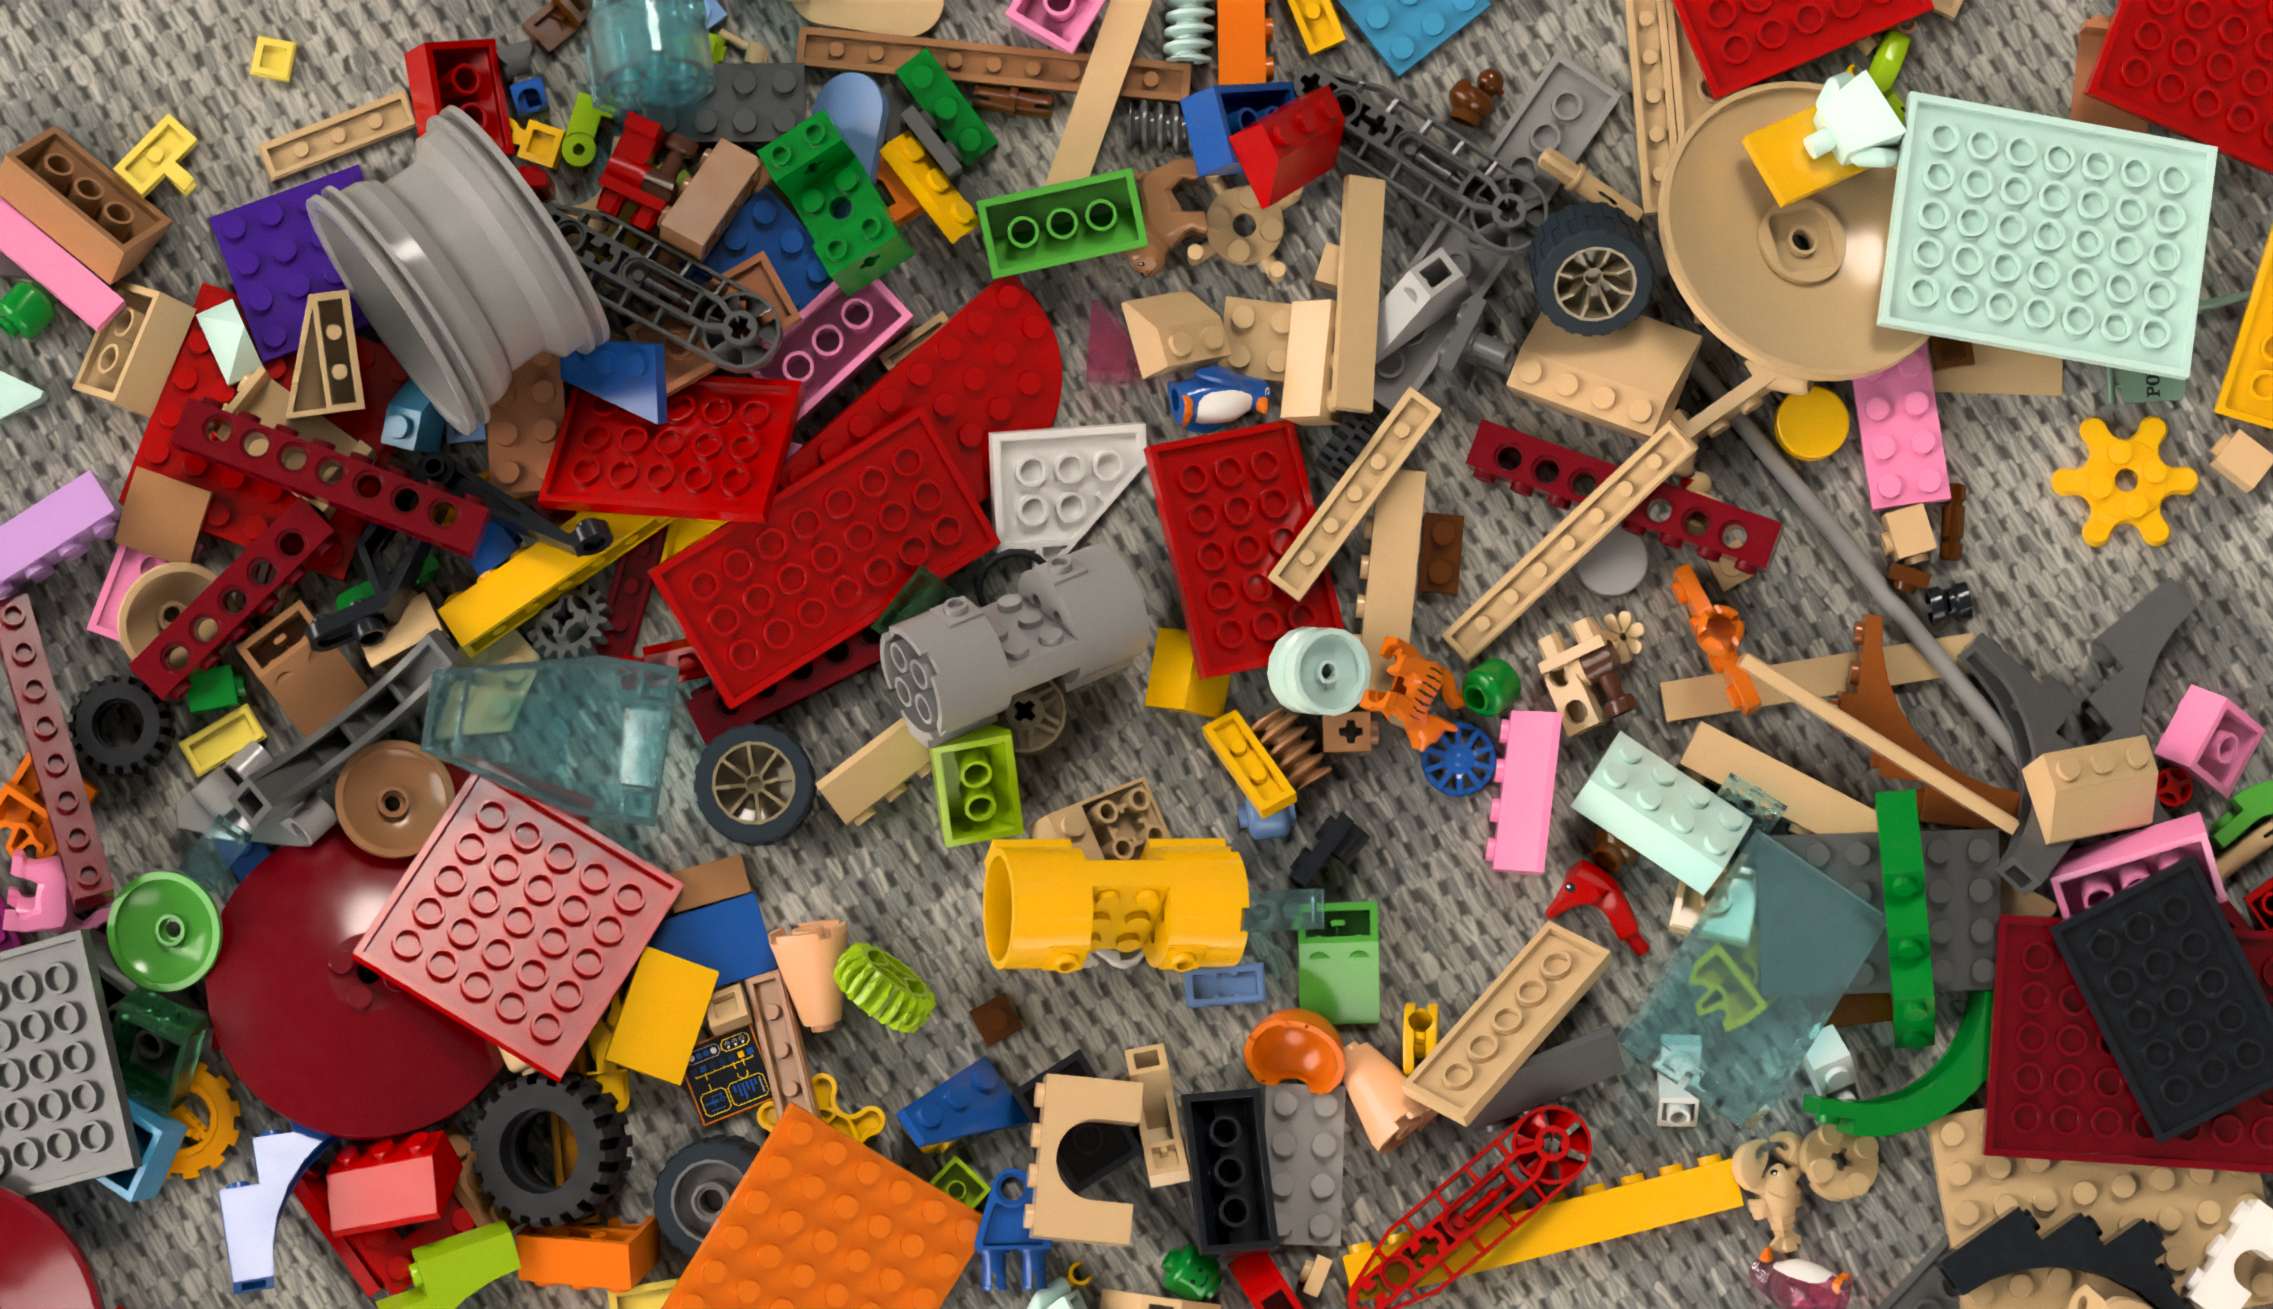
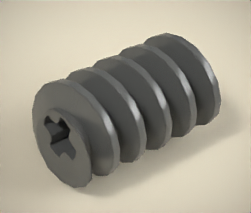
M1146 100L1141 101L1137 110H1133L1131 102L1126 136L1128 149H1133L1139 138L1141 139L1144 151H1148L1153 141H1157L1159 152L1164 153L1170 142L1173 145L1175 155H1180L1186 144L1188 145L1190 156L1194 157L1184 116L1180 115L1178 104H1173L1169 113L1165 114L1162 102H1157L1153 112H1149Z

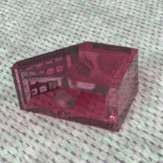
M1092 300L1086 383L1134 386V377H1142L1130 334L1100 300Z

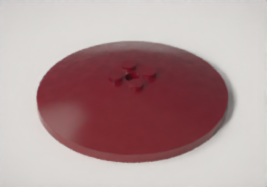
M341 825L331 827L309 847L284 845L261 861L233 892L220 915L223 926L221 950L214 966L206 974L209 1016L222 1053L234 1073L248 1090L280 1116L314 1132L337 1138L381 1140L402 1137L442 1123L462 1111L492 1084L506 1063L498 1046L382 976L370 984L364 983L358 978L357 971L362 964L351 958L352 952L416 856L403 859H388L372 855L353 843L343 831Z

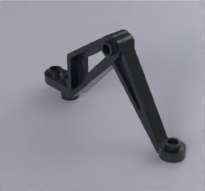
M431 452L420 459L415 470L411 473V480L425 484L426 479L436 481L449 488L447 493L462 498L463 494L467 493L486 501L485 507L489 508L492 514L490 522L577 557L600 553L607 549L614 541L608 522L598 520L597 518L584 519L576 525L573 532L566 533L459 464L446 453ZM413 494L403 496L399 500L398 509L404 512L414 510L419 503V498ZM444 508L437 513L435 518L437 524H443L449 508ZM372 522L356 541V546L375 596L355 600L347 608L333 614H323L314 618L305 631L311 649L317 652L330 651L354 640L360 647H370L382 642L387 636L385 627L398 622L433 545L410 536L394 571L389 574L382 557V552L397 531Z

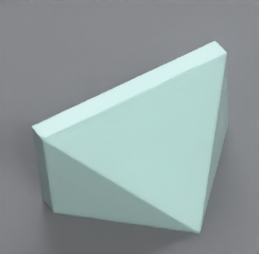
M233 299L196 314L228 387L239 383L247 373H254L259 366L264 368Z
M0 371V419L47 403L50 395Z

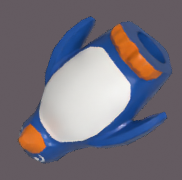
M1221 366L1200 368L1196 372V376L1183 381H1168L1167 383L1173 417L1180 427L1186 426L1187 430L1192 432L1205 433L1216 431L1251 410L1266 414L1268 412V404L1271 401V387L1265 380L1250 377Z

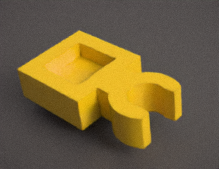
M509 118L510 126L513 130L514 148L520 146L517 157L557 171L562 157V144L566 131L529 119L526 130H524L518 121Z

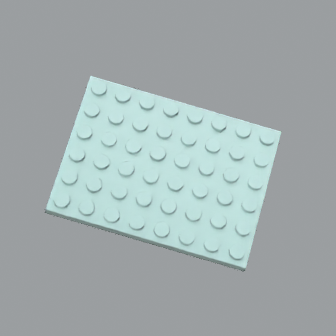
M1911 91L1908 93L1903 122L1907 132L1901 139L1876 326L2179 380L2188 379L2190 376L2218 147Z

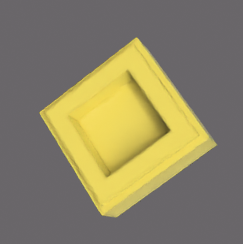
M258 36L250 74L256 77L290 83L298 44L296 42Z

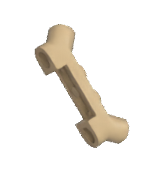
M1748 359L1744 364L1752 375L1750 378L1693 418L1688 411L1678 408L1674 411L1671 419L1698 446L1699 441L1710 435L1713 438L1726 431L1731 426L1729 420L1742 412L1743 415H1747L1763 404L1761 398L1769 392L1777 391L1806 396L1811 392L1814 381L1777 373ZM1697 451L1671 475L1685 478L1692 475Z

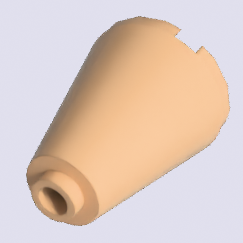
M837 919L799 923L797 924L799 927L791 930L792 933L785 934V927L769 932L768 940L802 1025L811 1027V1032L813 1033L835 1029V1023L842 1020L844 992L840 990L835 982L833 969L837 965L839 957L847 949V921L839 924Z
M1354 1041L1344 1048L1346 1069L1342 1081L1373 1148L1380 1155L1391 1152L1408 1141L1407 1135L1412 1133L1417 1127L1421 1131L1437 1116V1111L1404 1095L1401 1084L1409 1076L1405 1075L1400 1068L1368 1042L1359 1045L1357 1041Z

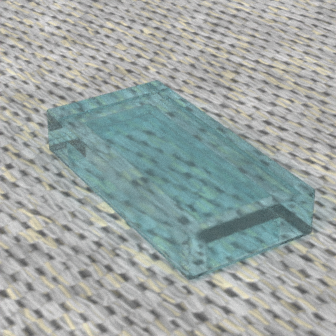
M218 814L182 859L178 869L212 890L249 844L253 835Z

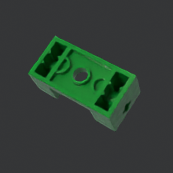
M824 108L757 151L772 179L790 199L815 242L812 246L828 274L848 297L915 255L914 250L843 131ZM842 202L852 203V211L846 218H834V210L838 204Z

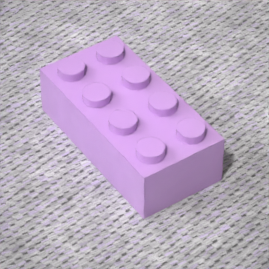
M88 470L0 526V600L20 595L19 587L30 580H33L35 584L45 580L55 572L52 566L66 558L68 562H72L80 558L89 550L86 545L96 538L100 537L104 541L116 535L122 509L101 477Z

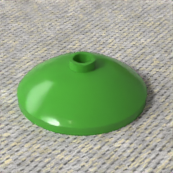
M156 871L135 878L119 892L109 912L107 937L110 951L116 964L129 979L149 990L171 992L194 985L212 969L221 950L223 926L220 912L214 899L199 882L182 873ZM174 922L180 926V934L178 936L172 931Z

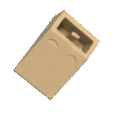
M1145 776L1047 814L1027 826L1033 839H1071L1072 847L1080 848L1086 860H1139L1148 839L1171 838Z

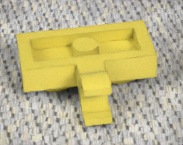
M168 113L113 170L117 176L143 199L165 177L185 197H188L197 187V184L194 182L195 179L179 163L199 143L196 137Z

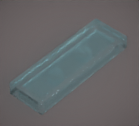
M1324 889L1249 892V908H1244V923L1241 930H1246L1248 933L1324 929Z

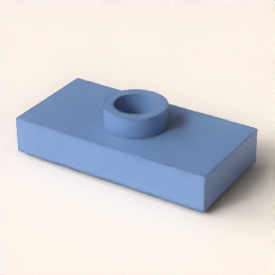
M1264 962L1237 964L1234 967H1198V969L1184 972L1186 1008L1266 1003Z

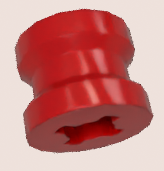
M2170 767L2158 772L2156 794L2162 807L2173 808L2181 806L2190 799L2194 786L2192 778L2186 771L2181 768Z

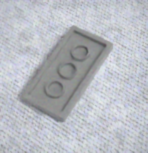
M1279 1083L1277 1087L1266 1085L1264 1125L1279 1244L1341 1245L1345 1086L1337 1085L1330 1093L1321 1096L1317 1093L1308 1092L1307 1084Z

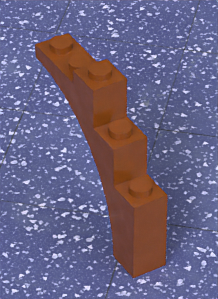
M1862 614L1861 621H1855L1852 635V644L1858 645L1857 660L1850 661L1848 669V684L1853 685V693L1837 691L1836 699L1830 698L1829 703L2017 819L2020 792L1993 787L1961 773L1938 757L1916 734L1899 708L1888 680L1882 648L1883 616ZM1835 727L1832 728L1833 731L1841 732ZM1871 750L1870 767L1876 768V776L1920 781ZM1923 782L1921 789H1915L1919 821L1980 829L1996 828Z

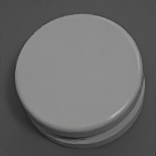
M1620 523L1573 566L1580 584L1590 593L1602 598H1617L1628 594L1642 581L1648 568V551L1641 536L1621 529L1622 524Z

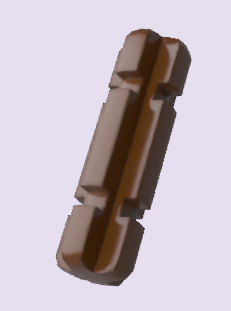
M1949 483L1951 500L1946 501V505L1942 507L1941 538H1944V542L1940 544V558L1945 561H1959L1962 558L1963 544L1960 543V539L1964 536L1965 506H1962V502L1966 501V486L1959 483Z

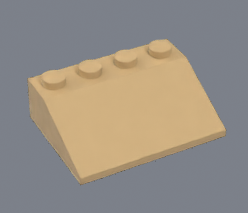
M1541 312L1520 348L1506 386L1513 395L1647 442L1672 418L1703 341V336L1644 315H1640L1636 320L1631 321L1625 328L1610 332V334L1603 336L1592 335V337L1582 336L1576 333L1571 334L1566 332L1565 329L1557 327L1550 321L1547 315Z

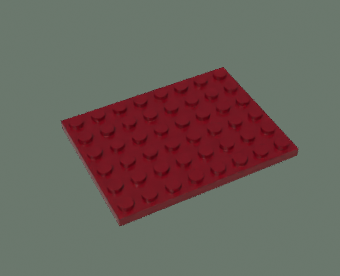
M1998 913L1982 1141L1983 1155L2273 1174V1087L2159 1145L2156 1143L2047 929L2049 926L2065 918ZM2231 928L2273 1009V931Z

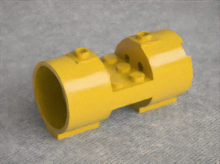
M1225 838L1148 839L1139 860H1086L1080 848L1072 847L1071 839L992 840L984 860L986 873L983 888V926L988 955L996 969H1042V971L1070 973L1075 970H1082L1089 952H1094L1098 949H1117L1121 952L1142 949L1151 967L1174 969L1177 972H1186L1198 969V967H1234L1242 958L1248 936V931L1241 930L1244 923V908H1249L1248 881L1240 853L1231 852V846L1226 845Z

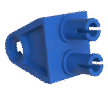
M1005 1169L997 1174L990 1190L975 1239V1250H977V1254H982L981 1290H992V1273L996 1274V1290H1007L1006 1253H1010V1249H1018V1253H1022L1021 1289H1033V1272H1036V1289L1048 1288L1046 1283V1252H1050V1249H1052V1240L1029 1238L1030 1229L1023 1228L1025 1204H1032L1033 1188L1027 1187V1174L1020 1169ZM1011 1176L1018 1177L1024 1184V1193L1017 1200L1005 1198L1001 1191L1003 1181Z

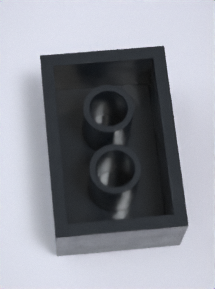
M1080 1049L1012 1091L1031 1124L1039 1123L1040 1107H1034L1036 1082L1043 1083V1077L1047 1073L1098 1078ZM1090 1122L1076 1125L1066 1132L1058 1146L1056 1163L1074 1193L1077 1194L1144 1151L1128 1126Z

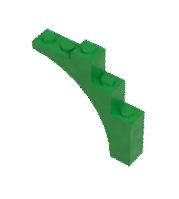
M1915 789L1875 793V813L1887 931L1895 1048L1917 1050L1925 1046L1935 1045V994L1930 958V933L1925 898L1924 864Z

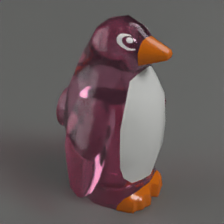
M1769 1246L1765 1247L1760 1257L1755 1259L1749 1268L1751 1282L1776 1305L1784 1309H1846L1848 1305L1853 1278L1849 1273L1844 1272L1837 1275L1819 1264L1798 1258L1777 1261L1773 1257Z

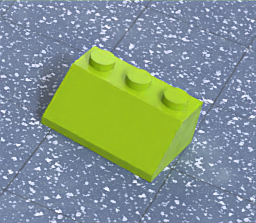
M989 724L929 749L939 824L946 848L1024 834L1011 730Z

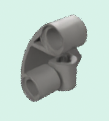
M250 741L222 767L218 766L175 803L177 829L275 845L309 847L338 822V818L332 808L322 798L313 795L252 829L228 797L247 776L273 761L270 754L255 741Z

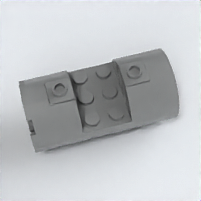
M1095 543L1070 554L1052 557L1048 562L1025 571L1019 580L1018 593L1003 595L994 603L979 608L963 595L950 598L943 604L933 607L924 613L889 626V631L881 635L880 657L889 690L896 688L898 697L906 707L900 713L907 722L908 732L927 749H931L998 721L997 713L1008 708L1012 695L1052 679L1061 689L1069 692L1134 665L1133 657L1142 654L1147 648L1149 642V620L1143 596L1129 567L1111 547L1104 543Z

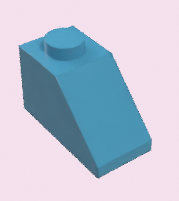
M410 378L388 404L380 443L418 452H439L446 420Z

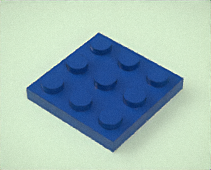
M767 185L741 207L702 263L722 274L764 250L798 312L804 309L834 281L812 246L815 242L809 231ZM682 261L678 264L681 270L686 266V263ZM697 269L694 270L690 278L692 282L699 286L713 279Z

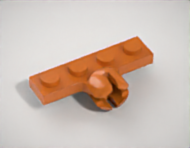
M1690 563L1676 568L1672 577L1674 582L1670 584L1671 591L1679 605L1685 604L1692 616L1688 619L1690 628L1696 637L1698 645L1707 653L1706 657L1713 672L1716 675L1721 673L1728 687L1724 691L1730 705L1734 710L1740 708L1744 718L1759 711L1762 701L1745 671L1735 666L1739 659L1737 649L1745 633V624L1740 621V614L1730 606L1717 604L1712 607Z

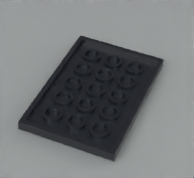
M2191 854L2047 928L2156 1143L2160 1145L2273 1087V1009L2194 855Z

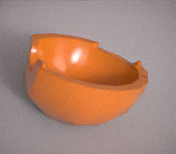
M1285 1008L1265 1017L1255 1025L1247 1038L1243 1050L1246 1067L1259 1083L1277 1087L1285 1079H1299L1307 1084L1308 1092L1317 1093L1321 1096L1330 1093L1341 1083L1346 1069L1344 1044L1336 1028L1317 1012L1305 1008Z

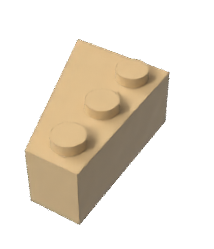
M349 289L308 294L285 419L365 409Z

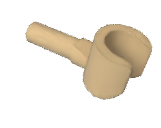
M724 29L719 31L718 35L726 38V42L746 52L743 63L767 62L768 51L762 44L742 40Z

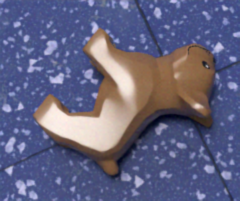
M1176 159L1170 161L1165 166L1157 167L1147 173H1134L1138 185L1149 246L1119 253L1127 256L1132 268L1136 272H1140L1141 276L1152 277L1161 272L1170 249L1177 246L1183 239L1189 236L1196 237L1197 239L1207 238L1208 228L1205 211H1182L1180 204L1173 195V192L1182 184L1188 187L1197 185L1198 173L1194 159Z

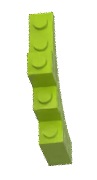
M503 1219L411 1249L415 1263L408 1265L415 1289L375 1301L377 1309L457 1308L467 1297L491 1281L521 1269L511 1230Z

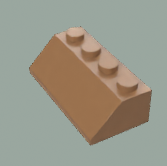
M55 125L7 153L1 163L0 196L109 285L135 270L172 225L173 221L145 198L143 199L122 179Z

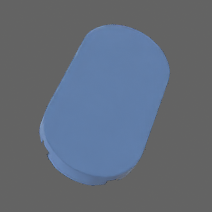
M843 73L829 80L820 90L814 103L812 116L824 108L841 128L872 182L876 185L881 158L879 150L883 147L889 116V103L885 93L882 92L875 80L861 73ZM842 202L838 204L834 210V218H846L852 211V203Z

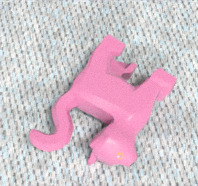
M20 849L14 850L10 874L31 880L38 885L35 895L23 894L20 887L9 886L7 904L15 909H5L3 930L24 933L37 931L61 933L74 932L81 929L90 930L93 927L99 930L105 923H108L110 907L96 910L85 921L75 917L73 903L59 855L32 859L27 857L25 851Z

